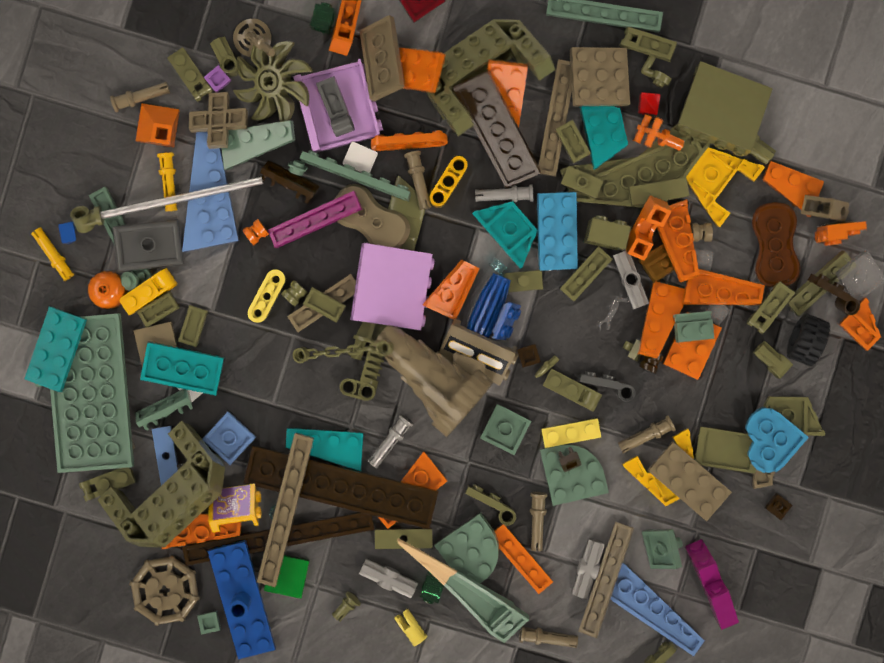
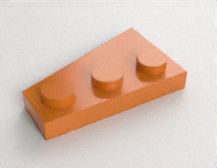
M460 260L422 305L453 320L454 318L457 319L480 268Z

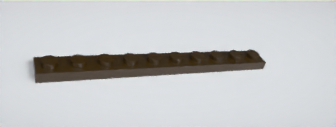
M358 512L292 525L287 546L374 530L372 515ZM270 529L243 534L237 537L183 546L185 564L188 566L209 562V549L246 540L250 554L265 551Z

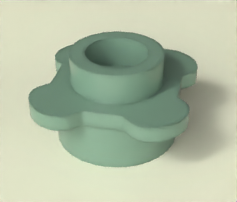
M299 160L288 163V166H290L289 172L303 176L308 167L304 166L305 163Z

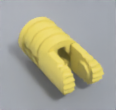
M406 609L403 612L405 619L401 615L395 616V621L407 638H409L410 642H412V645L417 646L428 636L421 629V626L409 609Z

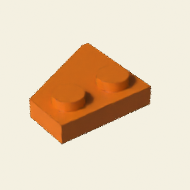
M863 298L860 301V309L856 314L847 315L839 323L865 351H868L881 338L867 298Z

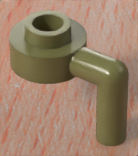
M648 56L641 69V73L654 80L652 83L660 88H663V86L668 87L672 79L660 71L651 70L650 68L656 58Z

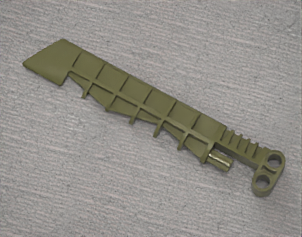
M397 176L394 186L397 187L400 184L408 187L411 197L409 202L391 196L388 209L403 214L409 221L410 234L400 249L414 251L425 209L419 210L416 191L400 176ZM362 322L357 334L353 336V339H355L354 345L359 344L365 347L367 342L370 344L374 343L388 325ZM359 347L353 348L352 353H353V352H359V351H357V349H358ZM364 351L361 355H351V358L362 361ZM368 351L360 381L351 378L344 379L340 383L342 394L365 401L373 399L379 383L376 381L377 376H380L378 372L379 369L382 370L380 364L381 362L384 363V360H382L383 356ZM350 381L353 383L354 389L352 392L344 391L343 385L345 382ZM366 386L370 387L373 391L370 397L362 395V389Z

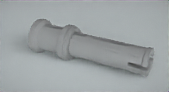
M530 184L528 187L513 185L509 189H476L475 195L483 196H475L476 202L512 200L513 202L530 200V202H533V184Z
M400 414L399 420L393 427L389 428V434L368 460L369 464L378 468L398 441L403 440V435L414 424Z

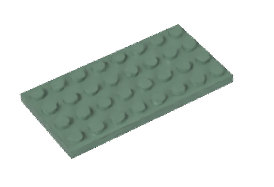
M121 313L84 316L82 318L87 319L63 391L57 392L50 389L57 473L134 467Z

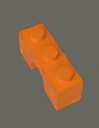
M651 195L649 196L629 233L626 246L627 254L645 261L654 245L652 236L656 227L660 226L663 228L672 212L666 201Z

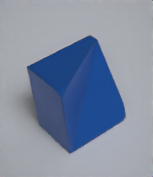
M74 223L59 224L62 243L71 244L75 242L76 228Z

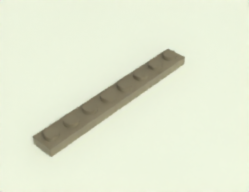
M299 433L294 434L257 579L258 583L272 587L277 586L314 437Z

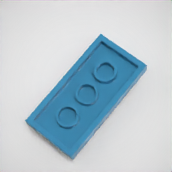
M577 192L537 193L539 270L578 269Z

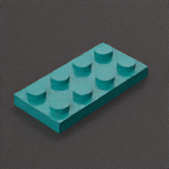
M49 307L24 379L54 391L62 392L87 319L54 307Z
M148 341L140 380L216 396L224 357Z

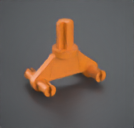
M644 115L641 125L638 124L636 128L638 131L633 141L641 144L644 133H647L648 136L644 145L650 148L655 137L658 138L657 144L662 147L667 145L678 151L683 148L684 140L671 135L669 130L664 129L661 133L658 132L663 121L662 119L655 117L652 127L647 128L652 117Z

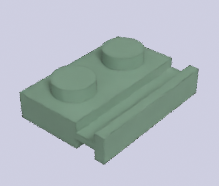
M712 311L673 315L675 319L676 343L715 339L713 319H711Z

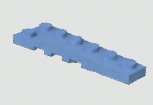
M624 563L622 564L610 600L694 656L703 644L704 639Z

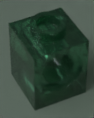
M321 2V5L315 4L310 22L311 30L330 35L336 13L331 4Z
M427 572L420 597L426 603H438L444 585L435 576Z

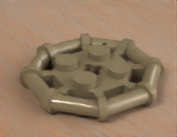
M174 555L154 560H145L141 569L129 583L135 606L133 609L154 622L156 626L185 621L186 616L196 602L200 601L201 597L198 594L196 571L180 562ZM168 565L167 570L157 572L155 568ZM173 567L177 568L185 575L183 577L176 575L175 572L172 571ZM149 571L152 574L151 578L147 583L141 581ZM186 580L189 581L190 592L185 591L184 581ZM163 585H166V588H170L167 595L160 591ZM139 588H145L146 600L141 601ZM183 598L189 599L183 609L178 606ZM148 603L151 604L153 608L158 609L157 614L153 613L145 606ZM174 609L176 613L163 616V610Z

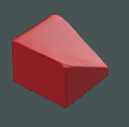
M641 92L638 114L657 115L661 94Z

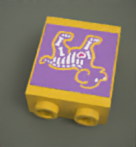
M255 484L222 488V494L209 505L208 522L212 532H220L221 524L252 520L254 526L259 525V518L262 517L259 503L262 501L261 492L257 491Z

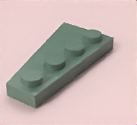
M289 120L252 126L247 129L229 130L228 148H221L224 170L232 169L236 165L248 162V160L254 157H259L270 150H275L295 141L293 121Z

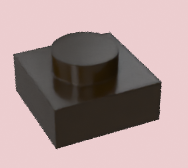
M536 344L517 349L522 368L541 362Z

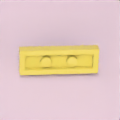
M598 418L541 429L545 448L601 438Z

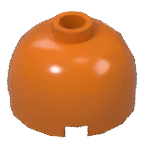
M113 271L97 273L88 284L90 300L96 306L103 309L119 307L121 305L120 298L126 295L128 290H125V287L121 284V276Z

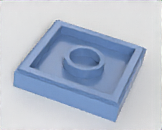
M228 411L202 440L231 465L256 436Z

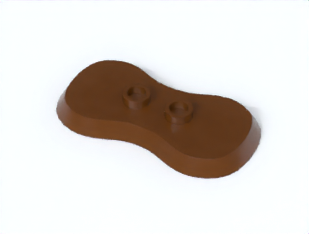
M775 202L761 205L755 210L752 218L753 230L759 241V255L755 266L756 275L759 281L768 287H774L778 281H781L786 286L791 285L797 280L800 273V263L793 247V237L797 226L796 214L789 205Z

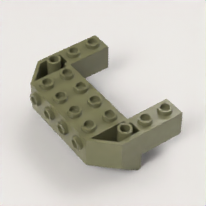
M493 19L443 53L445 54V59L436 92L426 93L442 119H445L457 136L474 126L467 110L460 103L453 87L487 71L489 60L507 62L512 58L515 63L528 64V68L539 81L553 72L555 67L550 55L520 20Z
M183 421L176 425L168 435L188 461L146 501L135 509L124 492L110 487L98 499V502L127 542L140 547H166L222 494L225 472L222 459L209 449L192 426Z

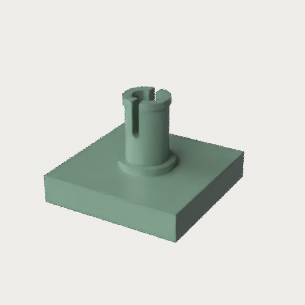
M673 529L642 531L651 569H678L682 567L678 549L683 546V543L679 537H675Z

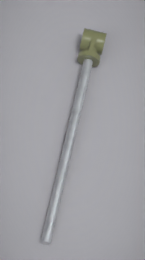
M257 177L102 211L100 206L94 207L92 210H89L86 206H78L71 211L70 216L76 230L79 233H87L96 224L98 226L104 225L105 218L262 185L263 180L262 177Z

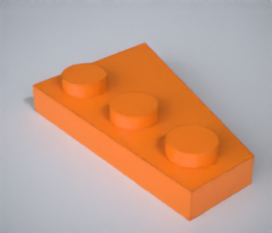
M772 161L768 163L762 179L801 211L804 196L819 197L824 183L822 180Z

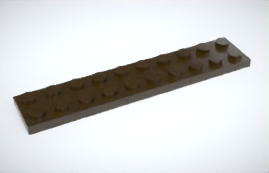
M252 446L243 484H255L256 487L280 492L289 454ZM309 459L299 497L430 529L439 491Z

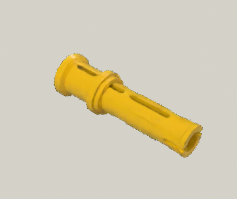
M173 152L157 154L160 164L158 172L162 175L164 198L176 195L173 175L176 169L173 167ZM177 204L165 205V212L178 211Z

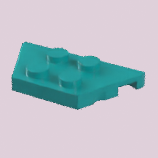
M579 106L591 153L593 170L599 168L600 165L628 146L621 110L618 107Z
M513 201L474 211L472 215L521 269L538 231Z

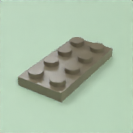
M390 15L359 30L369 99L374 102L405 87L395 20Z
M673 441L647 470L705 521H708L732 493Z

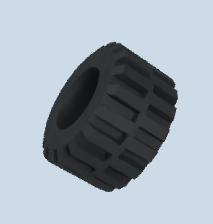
M808 313L804 314L796 323L787 346V357L810 367L814 365L821 357L830 335V323Z

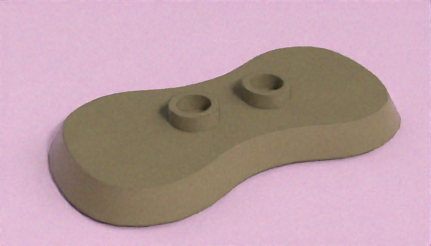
M359 184L345 186L335 199L355 191L363 210L337 222L345 227L361 232L370 244L400 249L410 234V224L407 218L397 211L381 206L366 187Z

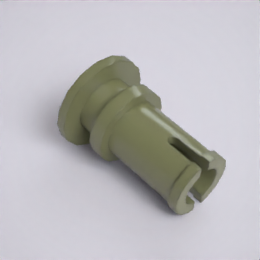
M347 591L346 597L342 599V603L332 612V615L337 621L341 622L350 610H354L355 605L360 606L361 602L356 595Z

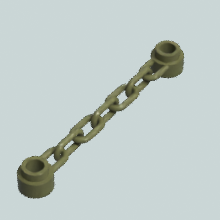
M384 339L378 343H371L369 347H362L356 344L349 345L346 349H340L337 346L327 347L324 351L300 347L293 351V359L297 363H303L308 361V359H316L319 355H325L326 357H338L341 353L361 355L363 351L387 356L393 352L394 345L390 340ZM359 347L357 349L359 352L351 353L353 351L352 348ZM337 349L335 350L336 354L329 355V350ZM311 351H315V352H313V355H316V356H310V352H311Z

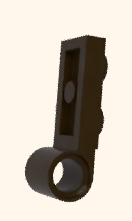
M810 274L808 281L837 296L835 306L838 310L848 315H854L859 311L860 302L843 291L844 286L836 282L832 285L829 283L830 279L822 274H819V276Z

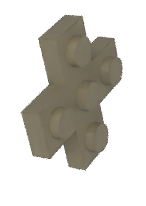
M228 92L209 93L208 111L189 112L190 132H208L207 146L209 149L228 148L229 130L248 128L247 109H229L230 95Z

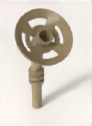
M246 19L235 28L233 41L236 49L241 54L251 57L253 45L259 50L266 52L269 56L275 54V50L270 46L272 40L271 32L264 22L258 19ZM248 24L249 28L244 30L243 34H238L240 29ZM255 24L260 25L265 30V34ZM254 29H256L260 33V35H257ZM244 39H247L250 45L246 44ZM239 41H241L245 47L249 48V51L244 50L240 46Z

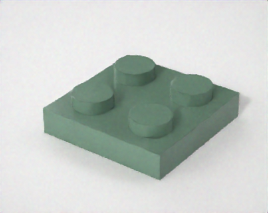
M496 404L480 439L515 455L531 420Z

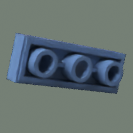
M172 426L152 429L161 486L179 470L175 443L168 435L172 430ZM165 452L169 453V459L165 458Z

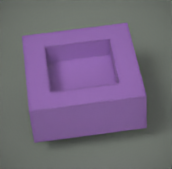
M219 65L204 76L216 93L231 82Z

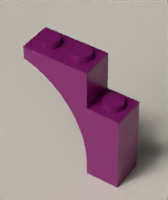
M700 539L686 545V552L700 579L714 618L721 630L739 623L730 593L721 579L717 564L704 541Z

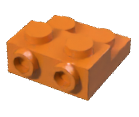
M866 221L818 227L817 231H815L816 243L824 242L825 246L842 244V240L848 239V236L860 234V230L867 229Z

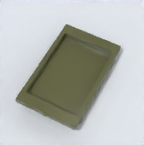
M700 427L695 461L701 466L754 474L756 472V468L751 464L747 456L749 447L753 442L747 433Z

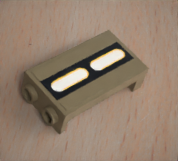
M454 318L439 353L451 363L454 361L453 355L456 351L482 362L486 366V374L493 379L492 381L495 384L501 385L502 380L506 381L511 370L508 369L510 364L514 365L517 360V347L509 348L460 325V320Z

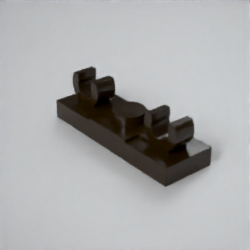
M269 160L260 171L263 174V182L269 177L272 180L270 186H274L277 182L286 189L297 191L296 199L301 194L305 195L306 204L314 197L320 187Z

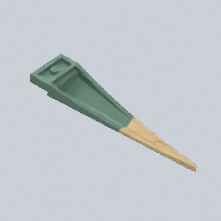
M398 539L397 542L435 576L491 635L503 643L529 621V615L515 606L514 602L407 542Z

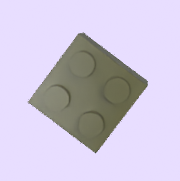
M598 215L588 221L584 243L617 251L626 249L631 226L626 225L627 222L621 220L609 222L607 217Z

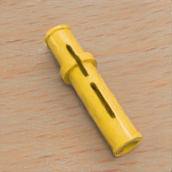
M42 227L34 230L35 232H32L31 235L51 261L52 268L58 271L63 281L73 277L74 273L66 264V259L59 254Z

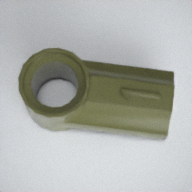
M219 37L213 40L210 45L220 63L221 69L230 77L237 76L239 65L226 37ZM231 62L235 64L232 70H226L227 64Z
M757 134L752 151L749 154L766 165L773 158L776 150L760 140Z
M766 341L759 344L753 352L778 379H781L793 366L784 355L775 351Z

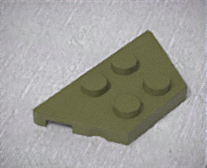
M767 397L763 407L772 408L779 412L807 436H825V431L822 429L808 397Z

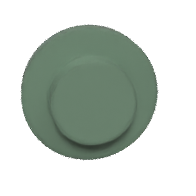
M131 271L124 272L120 277L121 284L125 287V290L131 291L139 284L138 276Z

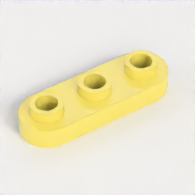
M271 270L267 273L248 309V317L251 321L260 323L267 318L286 281L282 271ZM274 276L279 277L280 280L278 283L273 282ZM267 292L271 295L269 300L264 298V294ZM257 309L261 310L262 312L261 316L259 317L255 315V311Z

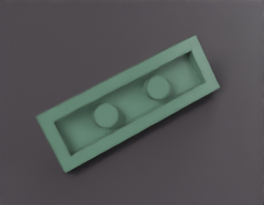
M183 389L135 412L138 427L143 426L145 430H149L148 423L150 422L158 426V419L169 416L176 409H178L179 413L183 414L182 407L185 405L191 410L190 392L187 389Z

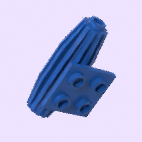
M495 273L492 274L479 295L469 318L467 329L487 338L490 337L492 332L495 339L506 340L510 338L514 329L512 327L515 320H518L521 314V305L512 302L505 303L511 280Z

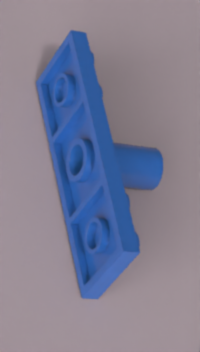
M246 540L209 549L208 555L238 659L275 650L274 638Z

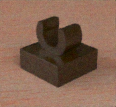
M568 447L569 455L564 456L559 451V462L564 473L582 465L577 452H573L571 447Z
M775 493L765 506V509L779 520H782L793 505Z

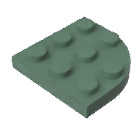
M572 444L540 449L553 506L609 493L603 468L597 458L588 450ZM568 447H571L573 452H577L582 465L564 473L559 462V451L566 456L569 455Z
M481 512L434 545L451 568L478 583L483 582L491 575L498 562V538Z

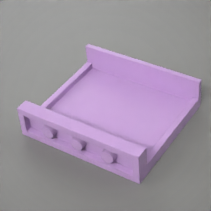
M358 59V62L309 75L301 76L299 74L293 76L294 82L302 81L309 92V105L305 106L301 102L300 105L313 152L318 153L348 145L351 142L356 143L371 139L376 135H380V131L383 130L381 120H376L375 112H378L376 101L374 102L369 99L368 85L365 78V65L362 64L361 59ZM333 76L336 78L355 127V131L336 137L333 132L331 120L316 85L317 82Z
M362 243L350 320L421 330V326L424 327L426 316L423 315L424 308H427L422 304L428 299L426 293L427 289H430L432 280L429 274L430 270H433L434 267L432 254Z

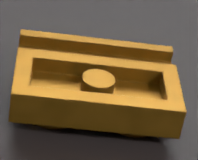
M664 244L649 252L645 261L639 259V263L642 264L653 283L675 271Z

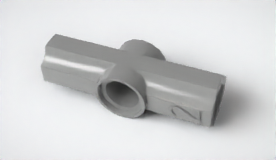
M627 251L613 255L621 276L622 285L625 287L632 308L636 309L649 304L640 281V275L636 270L631 255L627 254ZM627 275H633L635 277L636 281L634 285H630L627 283Z
M588 539L583 558L578 563L577 577L572 589L573 595L588 599L593 580L597 578L599 572V561L603 553L604 543Z
M367 558L359 572L360 575L377 582V585L389 591L394 590L409 598L413 596L418 582L401 575L399 571L389 566L384 567Z

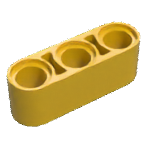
M454 157L430 194V202L434 207H442L446 204L467 170V161L464 157ZM456 161H461L464 164V168L456 170L453 164ZM446 177H451L454 180V184L451 187L443 184V180ZM436 193L443 195L444 200L441 203L433 201V196Z

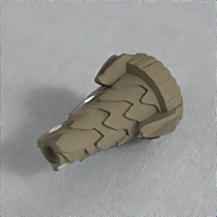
M388 325L374 342L378 343L381 340L388 339L393 343V352L385 356L387 362L402 375L401 379L422 400L429 416L433 420L432 425L446 437L458 426L494 383L493 379L486 374V366L482 362L456 351L453 355L454 361L451 363L439 352L435 353L421 340L416 341L412 336H409L397 327Z

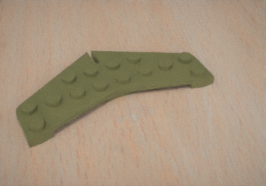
M674 126L669 131L671 135L684 140V146L681 150L678 151L667 145L662 147L656 141L652 144L651 148L646 149L638 157L606 161L595 170H593L592 163L570 166L604 182L596 199L568 187L567 189L569 192H577V202L643 208L645 204L631 206L628 187L686 177L711 143L700 142L693 136L681 135L679 131L674 130ZM567 167L560 170L562 177L564 176Z

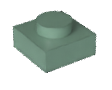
M217 610L198 614L197 618L201 635L221 630Z

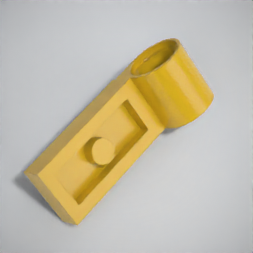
M165 268L121 297L119 301L128 315H132L163 293L173 289L178 283L168 268Z

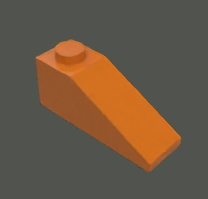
M341 0L329 51L345 56L348 55L362 0Z

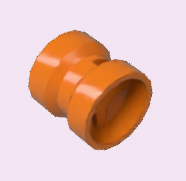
M259 219L255 220L252 226L242 230L253 245L258 243L261 237L269 235Z

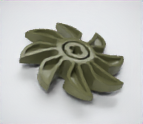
M284 41L277 43L272 47L275 50L273 56H268L266 52L259 50L253 45L251 60L258 70L254 69L242 57H237L239 76L243 81H254L255 86L244 90H233L235 95L243 102H258L262 98L251 119L265 120L275 113L277 105L280 122L289 121L294 113L295 105L291 97L288 96V93L292 94L305 106L309 105V92L306 85L302 81L292 82L291 76L297 73L313 72L312 68L303 60H288L284 64L287 55L295 44L294 42Z

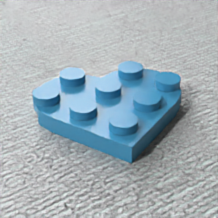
M761 407L750 415L745 425L748 436L753 441L747 456L751 464L762 473L779 471L809 438L772 408Z

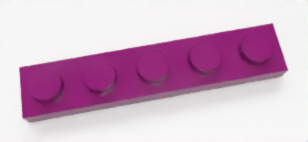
M352 191L269 229L268 232L274 247L279 248L363 210L356 192Z

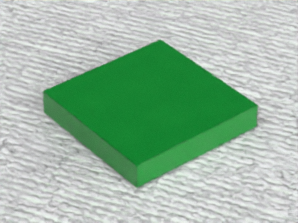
M284 555L277 586L265 585L264 591L301 599L310 560Z

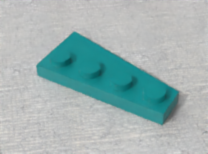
M287 428L286 448L291 449L295 433L314 437L311 456L361 471L364 433Z

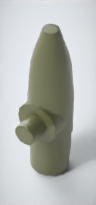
M554 355L549 361L544 362L543 366L535 374V377H540L549 371L559 361L557 356Z

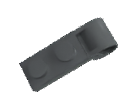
M335 76L317 82L316 85L331 120L330 123L335 136L339 137L355 131L353 121Z
M585 371L584 374H579V382L616 389V396L622 401L629 402L634 399L636 394L635 389L631 385L614 381L615 377L604 375L603 378L596 377V373ZM625 387L630 389V395L627 398L621 396V390Z

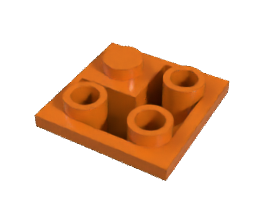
M141 103L135 141L174 148L180 110Z

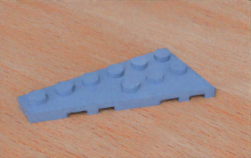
M196 132L189 192L228 184L221 148H208V132ZM230 192L188 200L182 252L239 241Z

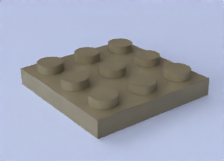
M572 47L570 49L573 106L630 105L627 48Z

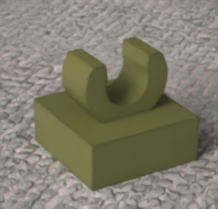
M636 339L634 344L626 341L623 348L630 352L628 357L638 362L641 354H638L640 341Z

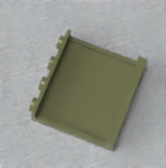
M700 61L695 69L692 85L679 122L674 130L679 131L684 136L696 137L700 142L712 143L718 149L733 151L737 156H747L752 151L773 88Z

